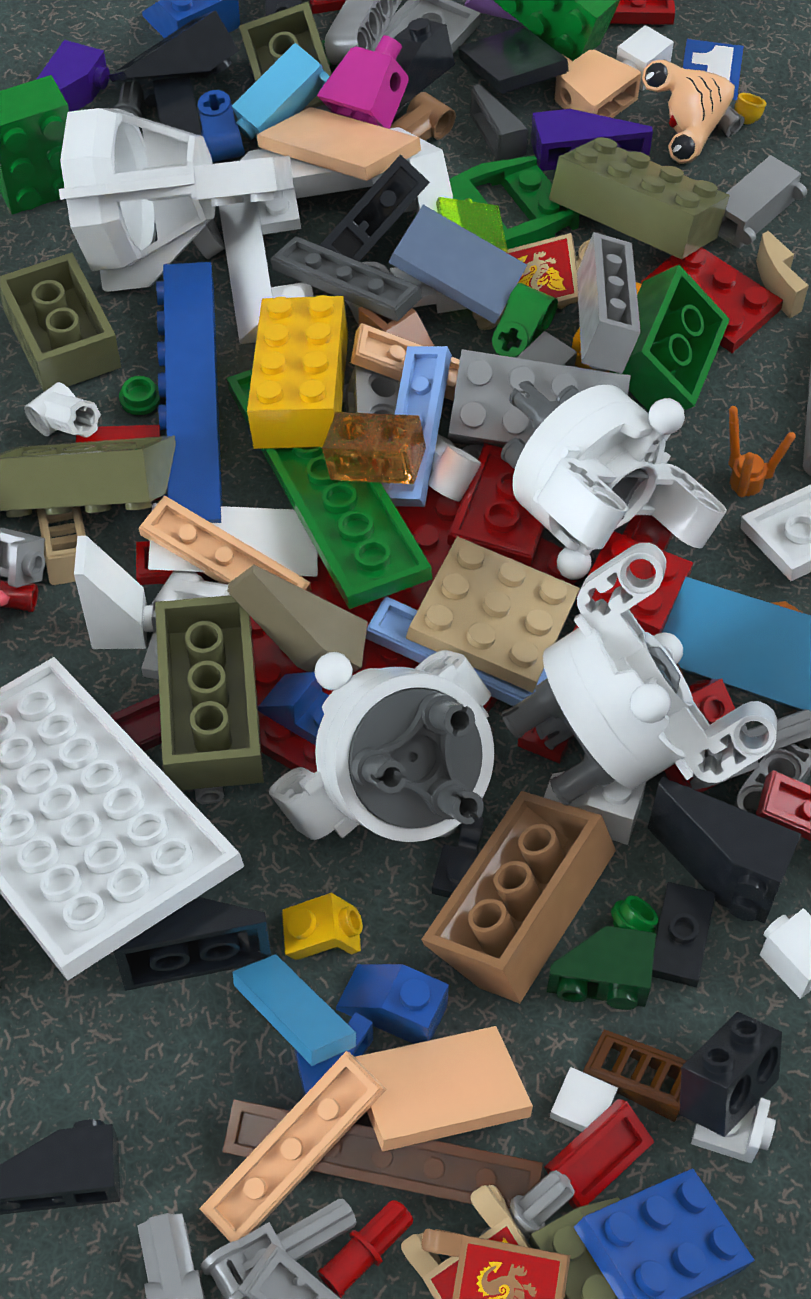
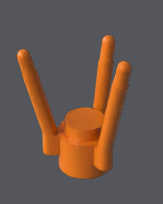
M731 406L729 408L730 458L728 465L732 468L730 476L731 488L739 497L756 495L763 488L765 479L773 478L777 465L789 449L796 435L794 432H789L768 463H764L759 455L752 452L741 455L738 409L736 406Z

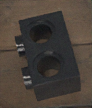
M737 1011L681 1067L680 1115L725 1137L754 1107L760 1097L762 1098L779 1080L782 1031Z

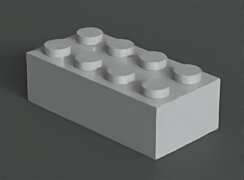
M462 349L448 439L451 442L470 445L478 444L484 446V443L501 448L513 438H521L527 444L530 437L536 431L533 428V421L517 407L513 406L509 400L514 388L525 396L526 392L518 385L521 382L530 381L549 401H556L559 393L571 385L575 386L579 392L598 385H613L628 395L631 376Z

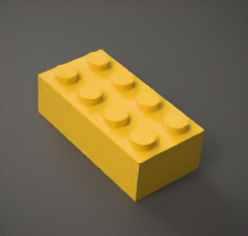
M320 295L316 297L262 298L247 406L254 449L339 447L348 343L344 296Z

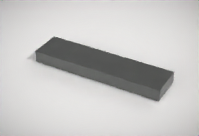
M297 236L270 258L273 270L334 296H344V300L396 322L422 299L420 286Z

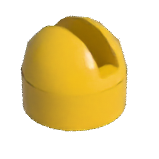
M740 93L734 110L744 117V124H752L761 118L767 103L759 96L750 93Z

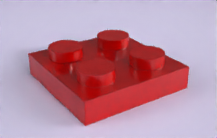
M614 531L600 551L588 576L631 546L643 542ZM663 550L661 551L666 558V571L660 587L653 594L629 609L643 630L653 636L662 632L685 577L690 576L694 563ZM637 559L630 563V570L637 578L649 579L656 574L653 564L645 559ZM617 578L615 585L604 593H600L595 589L592 599L595 602L604 599L608 604L612 592L621 585L619 579Z

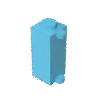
M294 43L232 105L238 119L236 124L239 126V131L249 140H252L254 137L257 139L256 134L301 112L317 96L330 76L323 70L322 65L298 44Z

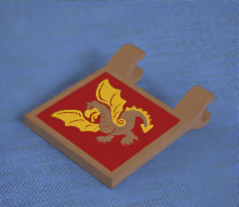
M425 1229L421 1245L424 1251L459 1257L452 1299L565 1298L571 1255L440 1229Z

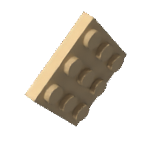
M457 536L408 628L406 639L436 652L448 650L463 654L473 668L533 693L544 670L543 653L545 649L556 643L580 588Z

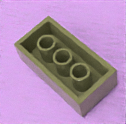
M598 137L559 156L549 200L677 258L683 259L718 237L730 195L719 191L718 187L712 182L696 181L684 176V172L677 167L661 166L650 161V157L644 153L626 151L617 147V143L614 140Z
M231 595L155 602L162 760L165 775L181 791L264 783L250 615Z

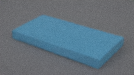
M685 577L662 633L675 635L683 646V656L678 663L681 670L706 680L722 679L725 686L797 711L805 709L811 711V615Z

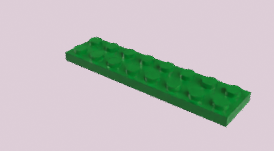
M252 369L226 378L229 392L249 428L247 406ZM342 417L339 447L261 449L348 609L433 579L430 563Z

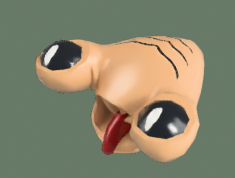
M665 59L652 61L643 71L642 82L646 89L654 92L670 90L672 93L668 101L669 125L678 134L673 136L668 145L670 158L679 164L691 163L700 155L711 132L728 109L734 96L735 85L725 77L714 73L684 69Z

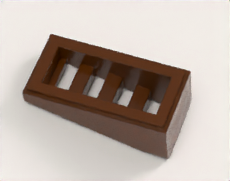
M604 1029L583 1073L618 1087V1094L675 1122L680 1112L681 1067L687 1060ZM611 1048L619 1051L620 1054L612 1070L608 1071L603 1069L602 1066ZM631 1057L639 1062L629 1079L621 1076ZM648 1066L657 1070L650 1086L640 1083ZM666 1076L676 1080L669 1094L660 1091Z

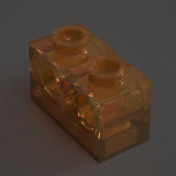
M336 412L322 449L331 480L414 484L426 445L420 416Z

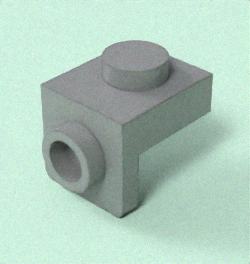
M0 528V576L8 577L9 586L18 588L42 581L45 567V538Z

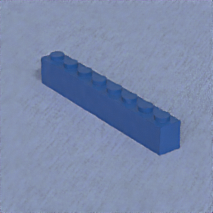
M211 262L163 264L164 281H156L158 305H164V311H157L158 335H165V341L157 342L159 366H165V373H158L160 398L166 397V404L158 405L160 430H167V436H175L176 440L165 496H168V498L210 523H221V506L223 505Z

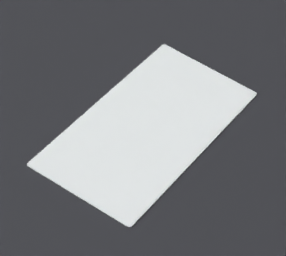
M153 503V504H152V510L155 508V506H156L158 503ZM221 506V523L212 524L299 576L316 577L318 575V552L295 510ZM150 540L149 570L205 572Z

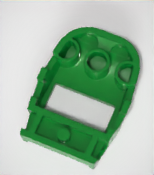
M535 156L481 163L449 179L459 225L503 251L554 238L556 232L567 226L572 231L579 228V213L549 200L552 183L537 166V158ZM491 183L492 186L501 184L530 221L507 229L475 187Z

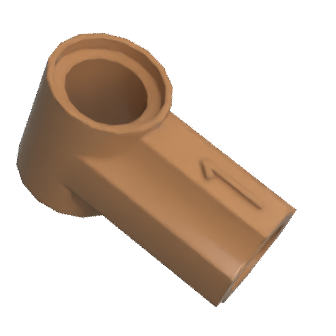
M420 92L410 102L407 113L395 121L390 128L400 127L425 141L430 137L440 140L452 129L456 113L452 108L427 92Z

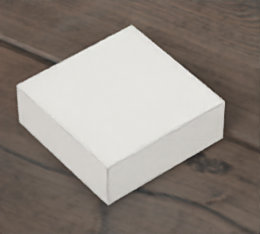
M570 1067L551 1110L550 1118L582 1132L612 1105L618 1087Z

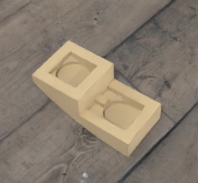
M767 231L762 234L756 259L758 271L765 288L783 299L781 310L791 318L802 312L809 285L791 270L794 254Z

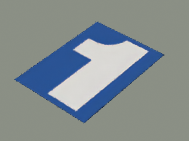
M687 39L683 68L706 71L725 77L735 85L732 100H737L744 46Z

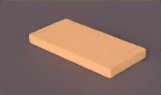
M309 107L256 134L258 147L261 149L290 156V158L365 181L385 172L400 154L405 159H408L421 151L419 137L314 107Z

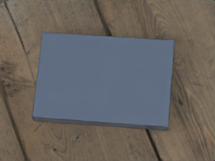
M424 204L388 262L494 324L527 267V264Z

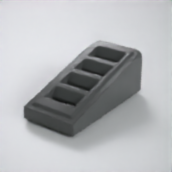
M480 84L474 85L471 91L470 116L496 160L513 159L525 155L528 130L525 125Z

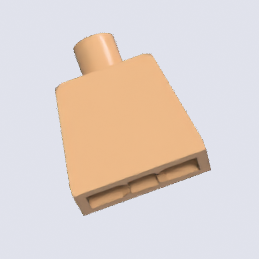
M588 50L574 61L567 58L569 72L556 76L554 99L563 109H574L614 118L638 100L642 72L597 50Z

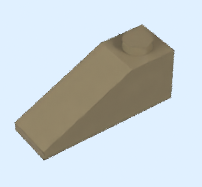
M256 565L251 566L228 583L227 592L297 667L307 672H315V665L321 656L329 652H338L350 660L353 668L352 674L362 668L368 621Z

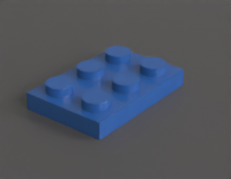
M693 1168L588 1214L574 1226L575 1231L618 1299H689L740 1273L755 1261Z

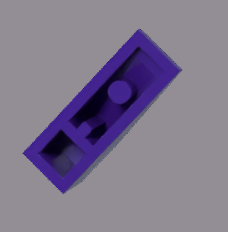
M64 40L37 79L52 75L68 104L69 112H72L93 102L99 91L107 87L110 79L108 77L110 70L106 66L104 50Z
M574 109L533 113L531 143L537 158L538 167L542 171L556 170L559 156L598 137L612 139L617 143V147L626 151L641 152L650 156L653 136L652 126Z

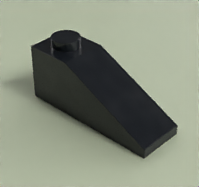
M418 18L411 21L407 28L394 37L402 45L396 61L406 72L409 80L397 110L455 65L446 24L430 21L427 18Z
M400 154L320 246L360 261L430 182Z
M82 1120L76 1122L73 1128L59 1129L0 1164V1215L120 1202L118 1137L113 1124H105L101 1120Z

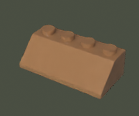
M521 791L421 939L423 944L478 988L520 1004L616 852L602 815Z

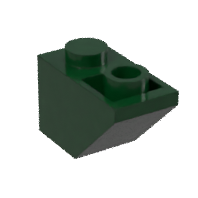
M605 926L551 964L547 992L556 993L560 999L568 1002H583L587 998L607 1001L609 1006L620 1010H631L637 1006L645 1007L651 989L656 933Z

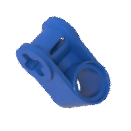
M211 90L204 93L199 98L197 107L202 125L201 134L206 142L212 163L245 156L239 126L235 121L229 95L220 90Z

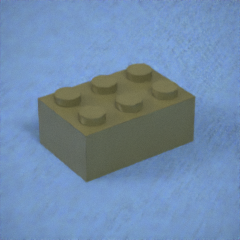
M72 252L0 276V297L4 312L43 392L57 382L68 387L121 368L116 335Z

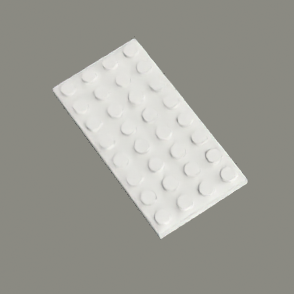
M55 657L0 688V894L67 981L244 867L241 855L235 847Z

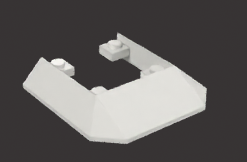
M400 127L390 128L391 130L415 136ZM420 138L421 151L406 160L430 183L404 212L416 210L417 214L424 204L459 225L443 150ZM265 149L248 151L240 161L284 155ZM290 158L294 188L282 190L283 198L251 202L250 194H245L243 203L219 206L240 344L256 342L262 298L314 297L312 286L304 282L271 287L263 235L301 229L296 198L371 187L383 173L365 181ZM390 268V272L394 276L421 287L422 299L413 307L436 304L437 313L467 309L399 268Z

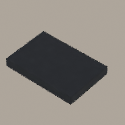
M524 26L458 47L460 59L502 94L569 72L568 59Z

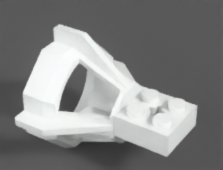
M96 108L67 113L60 159L64 188L59 189L60 200L66 199L70 227L91 271L100 270L102 288L107 292L151 287L163 274V264H171L204 226L214 219L215 206L243 203L245 194H250L251 202L283 198L282 190L294 188L290 156L213 164L204 137L141 118L120 109ZM139 127L142 128L143 137H142V134H141V132H140ZM156 230H157V237H158V240H157V241H155Z

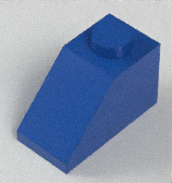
M357 964L336 1006V1010L349 1016H353L357 1012L372 1021L374 1027L410 1043L432 1040L446 1011L449 984L403 964Z

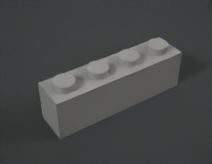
M593 232L577 271L581 360L583 364H587L598 371L609 370L622 374L641 333L632 243Z

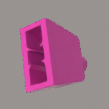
M383 35L375 51L357 46L351 48L322 86L317 96L332 113L390 129L409 81L408 75L396 61L402 45L394 38Z

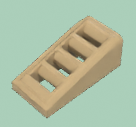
M80 506L71 507V512L58 515H46L45 508L37 509L41 537L45 538L44 556L49 582L52 585L76 582L74 568L77 536H86ZM74 519V523L48 526L49 523ZM76 533V534H74V535L62 536V535H67V534Z

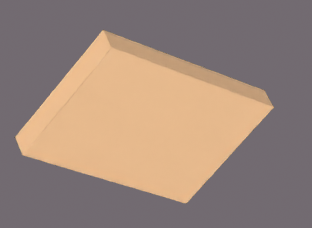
M497 1026L355 1057L386 1088V1091L367 1110L382 1152L531 1117L533 1105Z

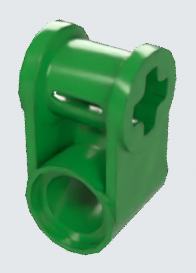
M518 283L511 292L505 311L493 333L492 345L496 353L502 356L517 358L536 338L548 329L555 316L558 299ZM519 339L521 342L519 348L514 346L510 350L507 348L509 341L516 343Z

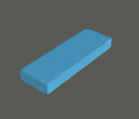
M276 954L233 971L234 986L311 1066L356 1047V1032Z

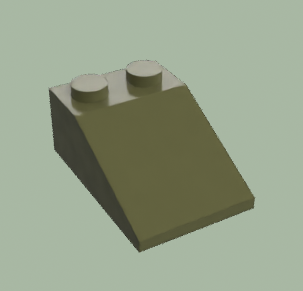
M309 2L239 26L255 81L294 43L298 44L322 65L323 70L331 76L330 66ZM316 96L303 110L325 104Z

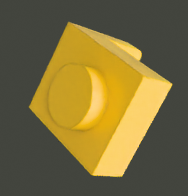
M329 893L282 909L285 955L299 960L335 947H339L349 954L361 951L360 933L363 928L361 916L355 906L335 894Z

